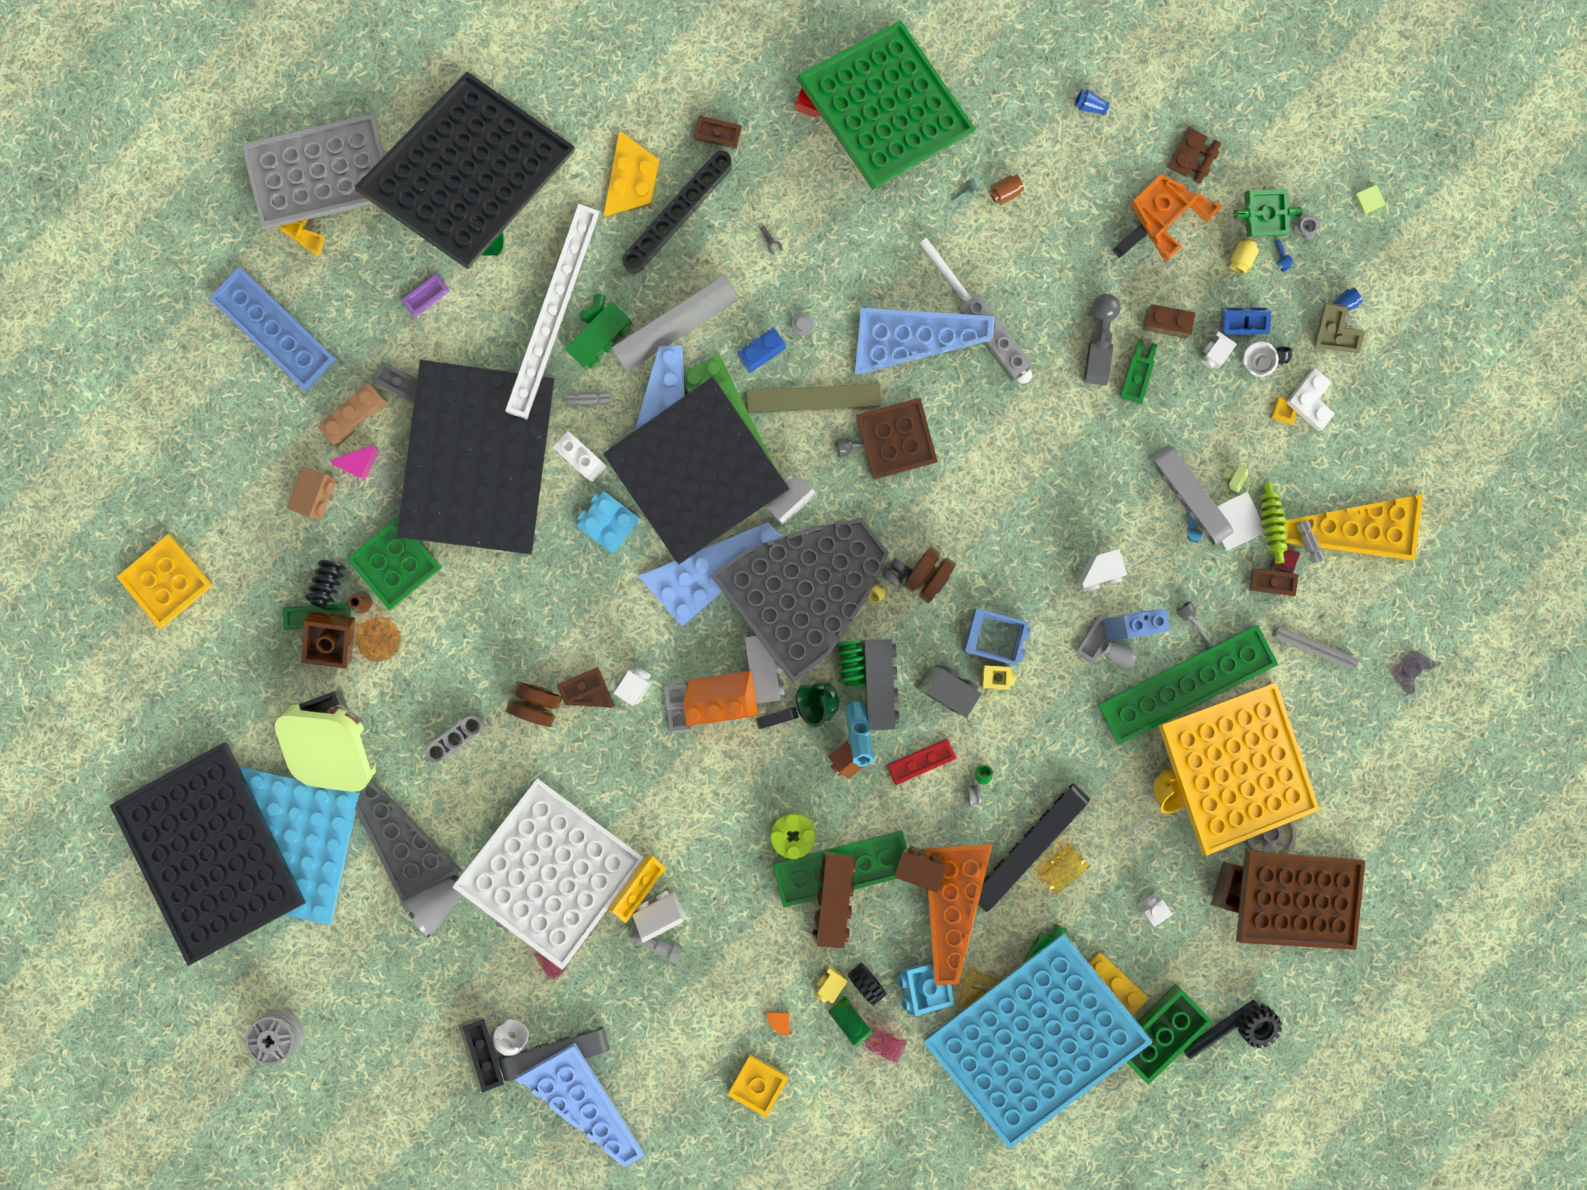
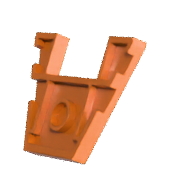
M1160 174L1130 205L1161 257L1167 262L1182 246L1165 230L1189 207L1208 222L1222 208V205L1217 202L1213 204L1205 200V196L1199 193L1195 195L1186 190V186Z

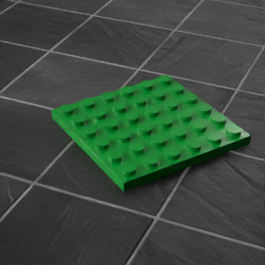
M902 21L800 73L796 78L872 190L971 135L976 130Z

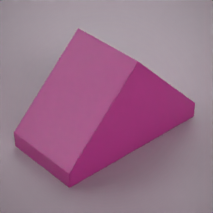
M371 445L330 461L332 465L366 480L379 450L376 446Z

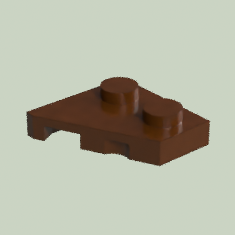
M599 667L557 684L565 705L615 707Z

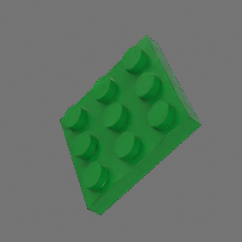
M399 516L347 558L390 611L442 569L420 540L397 537Z

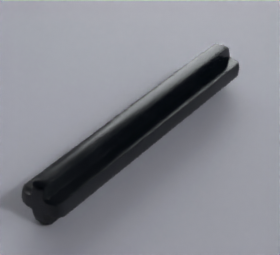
M1255 1000L1250 1001L1199 1036L1183 1051L1189 1059L1194 1058L1236 1029L1237 1023H1240L1238 1017H1243L1242 1011L1248 1012L1247 1007L1251 1006L1254 1008V1004H1257Z

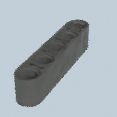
M599 1027V1030L593 1032L588 1030L578 1033L576 1037H564L552 1044L547 1042L537 1045L532 1050L527 1051V1049H524L517 1055L508 1057L503 1055L499 1057L498 1060L504 1081L514 1080L518 1074L573 1043L577 1045L584 1058L610 1050L604 1027Z

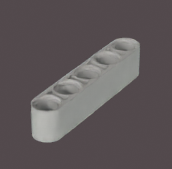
M1167 445L1150 457L1151 463L1154 462L1158 467L1157 471L1213 545H1217L1234 533L1229 521L1170 445Z

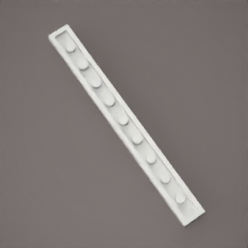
M578 204L506 408V412L528 419L600 214L598 210Z

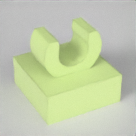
M1239 465L1236 472L1226 467L1222 474L1223 478L1230 482V490L1238 494L1249 475L1248 469Z

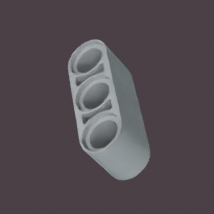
M479 715L465 717L426 747V758L433 763L448 758L484 730L485 722L483 718ZM471 719H475L478 722V729L476 731H472L469 728L468 724ZM453 732L460 736V742L457 745L451 741V734ZM435 746H439L442 750L440 758L433 755V748Z

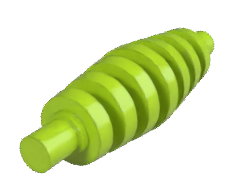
M1268 482L1264 484L1265 493L1261 496V502H1265L1261 504V510L1264 511L1261 513V519L1263 520L1261 526L1265 528L1263 533L1267 537L1265 539L1266 544L1271 545L1268 547L1269 553L1274 554L1276 564H1281L1285 562L1283 553L1287 550V544H1283L1287 542V535H1283L1287 533V527L1284 526L1287 524V520L1284 517V510L1281 509L1283 507L1282 502L1278 501L1280 499L1279 493H1275L1273 483Z

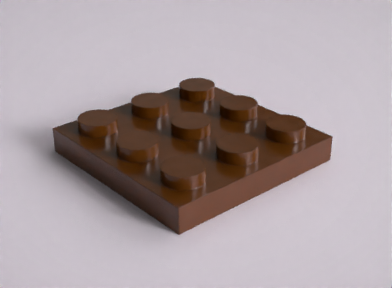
M921 398L856 415L873 480L938 463Z

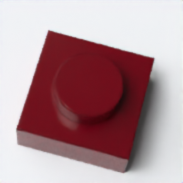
M1287 548L1283 553L1285 562L1281 564H1276L1273 556L1271 567L1287 573H1293L1300 553Z

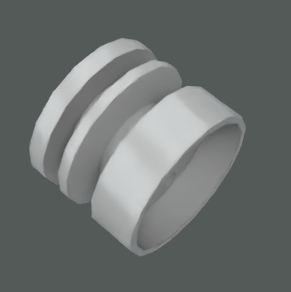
M284 1009L273 1010L250 1026L245 1037L246 1049L256 1062L264 1065L277 1064L287 1058L300 1045L303 1038V1027L299 1018L292 1012Z

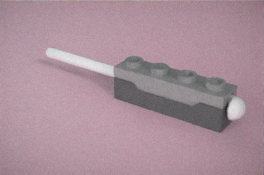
M927 238L920 242L921 246L964 302L959 312L968 315L995 317L993 339L983 342V344L1011 381L1019 376L1020 378L1017 379L1019 383H1028L1032 378V371L1029 370L1027 372L1026 370L1033 364L982 296L978 293L971 297Z

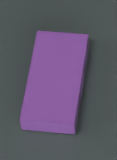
M435 273L404 296L401 301L416 318L449 293L450 290L438 274Z

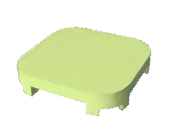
M299 704L291 705L275 722V732L291 774L298 781L312 787L351 792L364 789L376 772L375 765L369 764L360 737L364 730L361 722L356 724L345 715L347 711L338 709L335 714L301 711Z

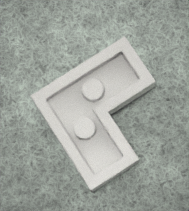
M1314 368L1310 370L1286 403L1314 429L1322 431L1335 413L1319 398L1332 382Z

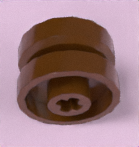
M932 546L927 549L902 585L913 592L917 590L921 583H924L919 592V598L926 603H930L935 595L942 590L956 566V563L947 557L936 567L935 564L940 557V552Z
M516 681L512 692L524 701L517 699L509 700L505 711L520 719L552 727L556 716L553 712L544 709V707L558 709L563 697L541 686Z

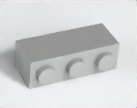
M756 636L745 637L749 671H752L757 704L781 700V695H785L783 681H778L777 673H782L780 666Z

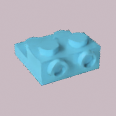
M603 491L602 494L597 492L590 501L592 507L589 511L584 510L578 516L576 521L579 524L577 527L614 554L639 522L640 518Z
M933 962L899 969L900 975L897 976V983L903 989L904 997L901 998V1005L903 1010L907 1011V1014L917 1016L955 1005L951 985H935Z

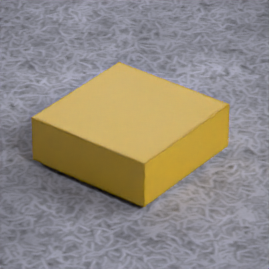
M1278 396L1271 419L1293 425L1297 412L1286 403L1288 399Z

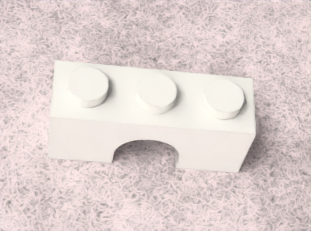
M641 668L628 670L614 694L632 706L639 704L653 683L649 679L651 674Z

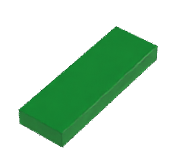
M348 603L329 604L328 606L332 608L331 610L321 609L314 605L282 607L284 630L303 629L304 620L310 612L351 617V607Z

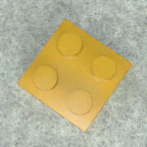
M749 1054L727 1096L767 1118L789 1076Z

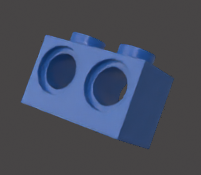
M1267 307L1221 308L1220 330L1223 334H1270L1271 311Z

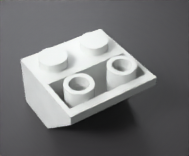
M1120 549L1090 557L1076 583V588H1083V591L1086 592L1101 588L1099 583L1102 582L1105 585L1121 582V577L1127 575Z

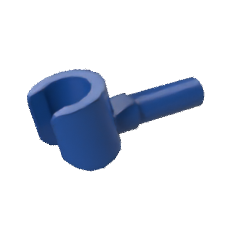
M1280 239L1275 241L1281 259L1276 263L1278 267L1282 266L1280 270L1284 272L1290 268L1293 259L1290 255L1286 254Z

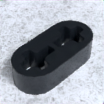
M1142 224L1138 226L1112 250L1119 259L1148 234Z
M792 707L756 718L758 729H763L799 718L797 708Z

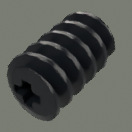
M320 560L318 561L320 568L315 570L317 576L311 579L314 585L308 587L311 593H307L305 598L316 607L331 610L332 608L327 605V602H334L335 600L330 597V594L338 593L333 586H341V583L336 578L344 577L339 570H346L347 568L335 561Z

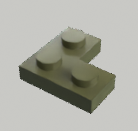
M1323 304L1314 341L1315 348L1360 353L1365 331L1363 329L1344 327L1348 310L1346 305Z

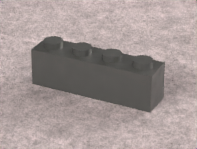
M892 639L864 640L867 720L870 723L871 730L895 729V724H899V711H895L894 702H898V688H894L893 680L897 679V666H893L892 658L897 655L896 644H892Z

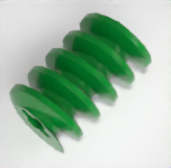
M864 640L842 641L836 644V647L842 648V651L837 652L836 655L843 658L837 662V665L843 666V669L838 670L837 673L844 675L843 678L838 679V683L844 684V686L866 685L865 682L859 680L866 677L865 673L859 672V670L865 668L864 664L859 663V661L865 659V656L858 654V652L864 650V647L859 646L858 643Z

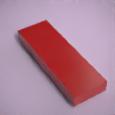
M948 738L891 762L887 764V767L896 786L957 758Z

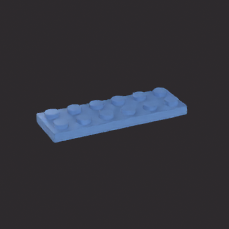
M240 266L209 297L229 319L304 391H307L337 361L322 344Z

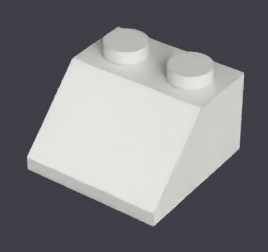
M791 475L787 477L784 481L790 489L765 505L766 509L782 526L815 496V491L798 475L794 478Z
M666 890L655 896L657 900L650 904L648 901L641 903L637 907V911L633 913V918L643 943L684 922L686 913L674 891L668 893Z

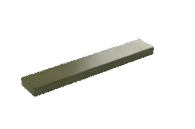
M880 384L747 390L748 413L881 407Z

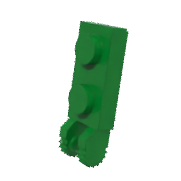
M1139 339L1134 355L1131 357L1119 398L1141 405L1155 361L1153 360L1157 344L1152 343L1149 347L1147 358L1140 357V354L1144 347V341Z

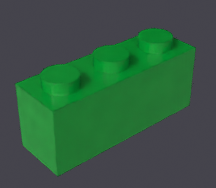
M611 301L576 336L565 350L585 370L589 367L593 369L600 362L599 357L604 352L609 353L612 347L616 345L615 341L620 336L622 338L631 331L632 328L630 326L633 323Z

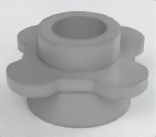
M1303 214L1300 216L1299 224L1294 227V232L1305 236L1306 240H1312L1314 233L1320 228V222L1313 217H1309L1308 214Z

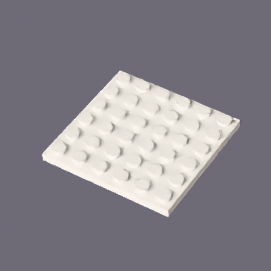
M537 778L452 888L563 970L644 858Z

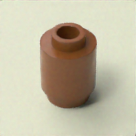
M1017 174L1014 176L1009 175L991 185L992 190L989 193L994 203L998 202L1000 205H1003L1021 194L1020 192L1024 191V186Z

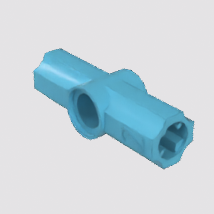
M853 701L851 704L846 705L845 708L849 731L848 743L851 745L853 763L858 766H867L873 762L870 739L871 726L867 720L865 705L860 701Z

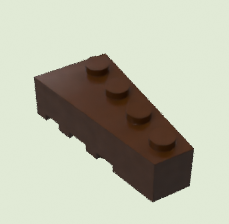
M823 851L820 883H823V888L819 887L817 894L820 910L815 911L814 916L817 930H812V938L817 946L845 948V942L849 941L850 930L847 928V919H851L852 906L849 905L850 896L853 897L854 883H851L852 874L856 873V860H853L854 857L851 854Z

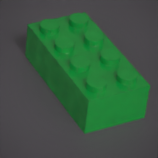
M1175 984L1137 1021L1152 1039V1043L1126 1063L1149 1085L1213 1021Z

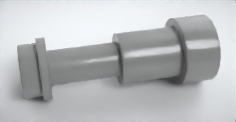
M637 930L631 942L635 946L641 944L655 950L654 953L668 958V961L674 964L677 963L683 948L676 944L673 946L661 940L655 941L650 939L643 943Z

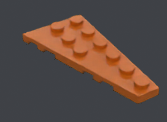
M993 844L925 848V855L930 856L931 853L944 857V862H947L938 893L928 890L935 985H956L960 982Z

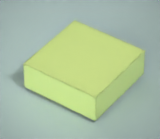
M1377 185L1355 194L1363 215L1386 205Z

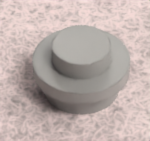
M800 313L793 318L791 325L797 335L806 336L813 330L814 322L808 314Z

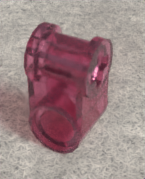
M870 1027L873 1033L869 1037L873 1038L876 1035L878 1041L871 1043L868 1037L864 1040L866 1048L891 1062L898 1063L907 1041L902 1038L899 1040L893 1037L894 1034L887 1033L876 1027Z

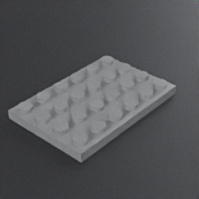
M374 114L241 144L263 230L373 204L355 191V185L385 156Z

